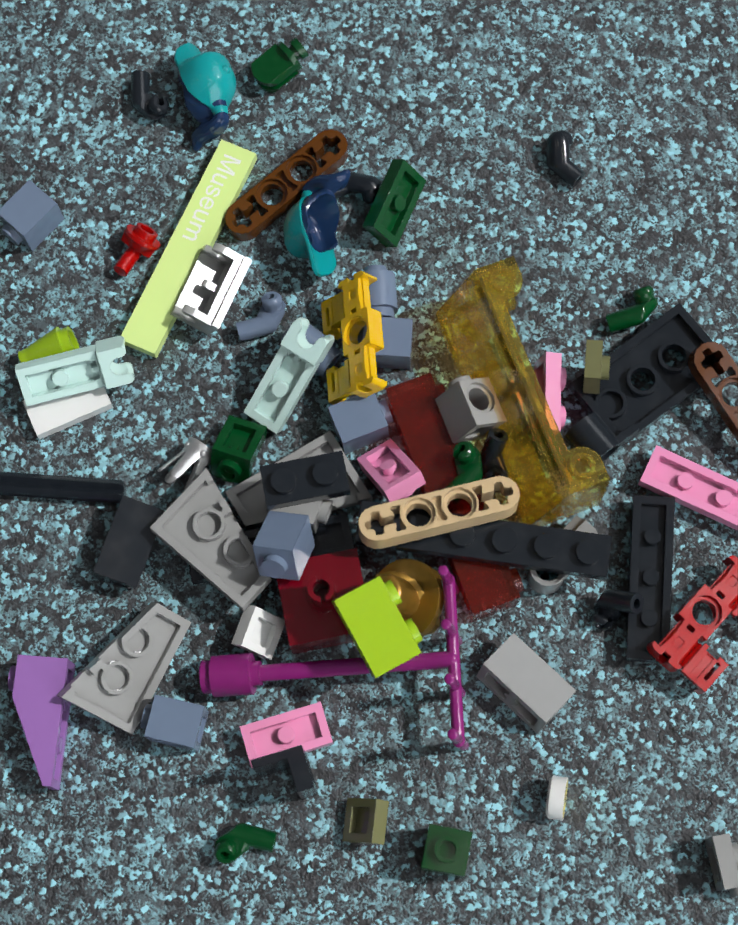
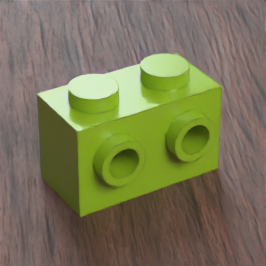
M376 576L331 601L372 677L377 678L422 653L417 644L423 641V638L411 618L404 621L397 605L402 603V599L391 580L383 582L381 576Z

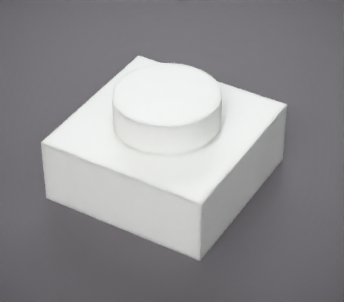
M249 605L241 616L231 644L261 658L272 660L285 625V620L257 606Z

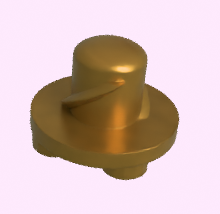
M414 559L396 560L384 567L376 576H381L383 582L391 580L402 599V603L398 604L397 608L404 621L411 618L422 637L433 634L440 625V615L444 603L443 586L438 571Z

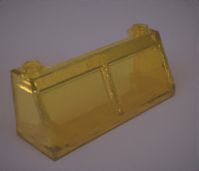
M514 256L474 270L435 313V319L459 377L464 375H470L471 379L489 377L507 419L498 428L508 434V440L502 454L509 472L508 478L512 479L519 488L520 498L515 512L520 523L545 526L600 505L610 478L601 457L594 450L587 447H576L567 450L509 314V311L516 309L515 297L520 293L523 284L519 267Z

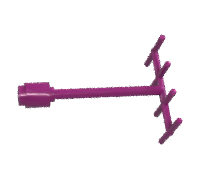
M442 565L438 568V574L443 581L445 614L441 627L446 633L447 651L421 653L386 673L448 668V674L444 676V681L449 686L451 729L448 730L447 736L455 747L465 751L469 748V743L465 740L462 698L466 695V691L461 684L459 646L463 640L458 633L456 603L459 587L447 566ZM252 653L211 656L210 660H202L199 668L201 690L203 694H212L213 697L254 695L257 686H262L263 681L370 674L362 658L262 665L261 661H255Z

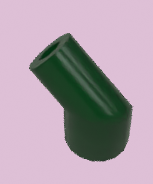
M648 285L634 290L633 298L636 304L606 314L611 333L642 324L657 308L658 297L654 296V289Z
M468 441L456 444L452 453L457 476L445 488L478 481L483 477L479 450ZM454 499L451 502L458 505L463 499Z
M239 823L216 840L214 855L220 863L230 864L250 848L272 853L278 832L246 823Z

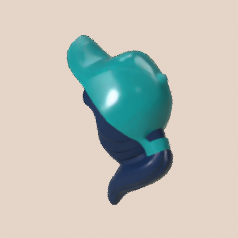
M185 43L177 48L174 54V62L180 73L178 81L183 86L185 105L191 115L200 123L192 134V147L194 151H199L205 144L219 137L228 127V108L235 95L236 77L228 59L224 55L214 51L201 53L194 44Z
M349 169L335 174L315 176L308 180L303 187L301 199L292 206L284 220L283 235L286 249L297 258L309 259L311 268L318 277L328 276L336 268L334 248L338 244L336 230L340 212L334 194L344 189L348 184L351 176Z

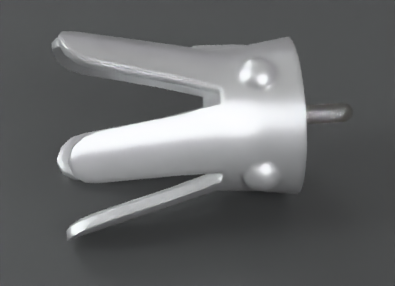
M189 437L182 451L157 470L158 472L162 471L181 456L166 475V483H173L192 464H195L184 491L203 472L205 466L211 462L212 450L206 446L210 437H207L203 443L196 438Z

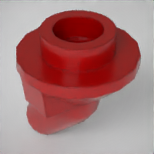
M137 223L136 226H126L121 241L128 245V247L113 267L117 274L126 277L141 255L150 258L160 248L161 244L156 239L158 236L156 231L143 223Z

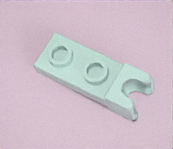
M303 317L297 318L291 324L280 344L281 346L243 412L263 426H267L269 430L276 434L282 431L317 368L323 362L335 341L334 336L328 334L325 337L319 338L314 345L310 344L306 339V331L310 322Z
M115 336L96 341L95 345L15 364V373L26 406L102 387L110 389L132 383L134 381L133 365L129 362H113L114 359L123 357L126 354L125 338L123 336Z

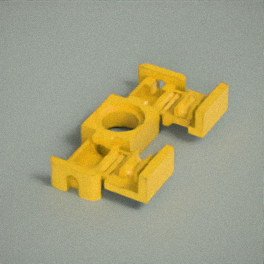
M363 271L355 273L353 275L354 280L348 278L342 280L338 285V289L343 290V292L321 302L323 334H331L335 340L341 338L342 332L343 356L348 358L344 361V366L340 368L333 366L326 370L328 401L331 404L345 401L347 397L353 394L366 398L387 386V381L377 377L375 353L384 349L381 312L371 308L369 285L378 281V279ZM366 325L365 337L358 343L359 332Z

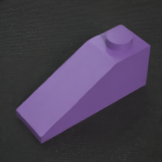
M18 655L16 666L12 665L9 670L8 689L13 691L12 698L42 786L51 790H60L71 703L60 698L57 694L74 678L76 665L68 658Z

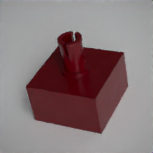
M357 548L310 557L299 581L277 578L289 646L293 654L353 642L331 601L364 584Z

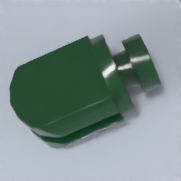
M296 38L289 42L290 47H287L282 41L278 44L275 43L252 62V73L258 85L264 91L275 93L299 74L298 72L302 67L298 59L304 60L309 54Z

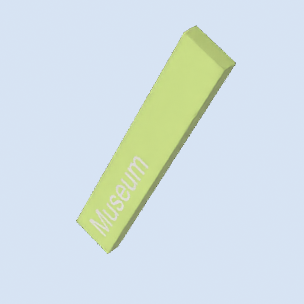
M221 139L121 334L125 338L126 346L154 358L158 357L177 319L170 315L203 246L206 244L211 247L214 246L226 222V211L236 202L257 161L256 153Z

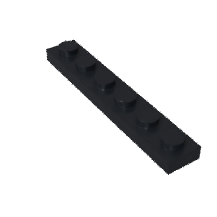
M361 500L359 518L365 509L383 503ZM419 508L411 510L406 516L408 522L414 526H424L431 519L427 511ZM452 513V514L455 515V516H465V515H461V514H454V513ZM400 514L394 515V523H396L397 525V531L402 530L399 521ZM379 520L371 521L370 529H374L376 535L383 534L384 526L380 525ZM497 520L383 549L606 580L612 536ZM357 524L355 545L366 546L359 537Z

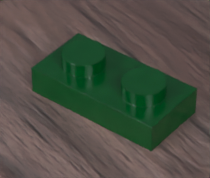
M404 159L392 160L363 223V227L385 247H397L426 183V180Z

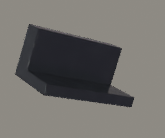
M302 745L251 760L253 769L260 777L290 768L297 793L302 800L319 795L307 753Z

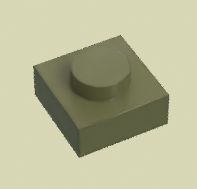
M603 340L586 341L583 393L599 394L600 381L609 380L610 356L602 355Z
M347 798L342 841L384 845L389 801Z

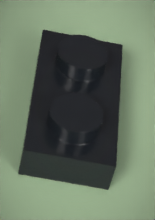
M342 451L259 466L268 511L351 495Z

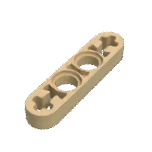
M495 476L375 505L361 513L358 520L359 537L367 547L383 549L505 519L512 516L517 510L520 498L519 488L512 479L505 476ZM494 491H500L503 496H508L506 504L500 505L498 499H493ZM477 494L481 495V502H484L483 511H479ZM454 499H464L470 504L471 511L465 516H455L449 512L447 506ZM420 508L427 511L431 519L424 526H414L408 522L407 514L413 509ZM395 514H400L401 531L396 530L397 525L394 523ZM379 520L380 525L384 526V533L376 535L375 530L370 529L371 521Z

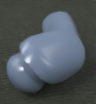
M275 291L265 293L261 297L262 306L257 316L252 319L236 322L241 342L275 332L286 309L285 302L279 293Z

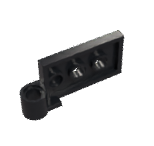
M680 303L608 355L610 356L609 380L600 381L599 394L583 393L584 374L570 383L569 390L589 414L577 422L565 434L564 438L589 469L600 465L701 389L688 367V359L695 348L706 342L713 341ZM667 350H676L682 354L684 363L679 367L668 366L663 361L662 354ZM713 354L710 356L704 355L705 359L701 362L702 366L705 369L708 367L713 368L714 362L717 361L716 357ZM636 373H645L651 377L653 386L648 390H638L632 385L631 377Z

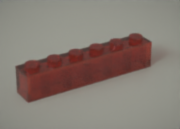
M431 372L385 389L386 403L390 409L405 452L409 459L421 470L426 481L425 485L419 487L422 494L444 489L457 476L452 452L458 443L452 442L435 401L446 390L442 383L435 384ZM477 494L479 511H483L484 502H481V495ZM464 499L458 505L450 502L447 506L449 512L454 514L467 515L471 511L470 504ZM447 558L472 622L519 605L521 598L519 593L524 591V586L516 568L509 569L508 566Z

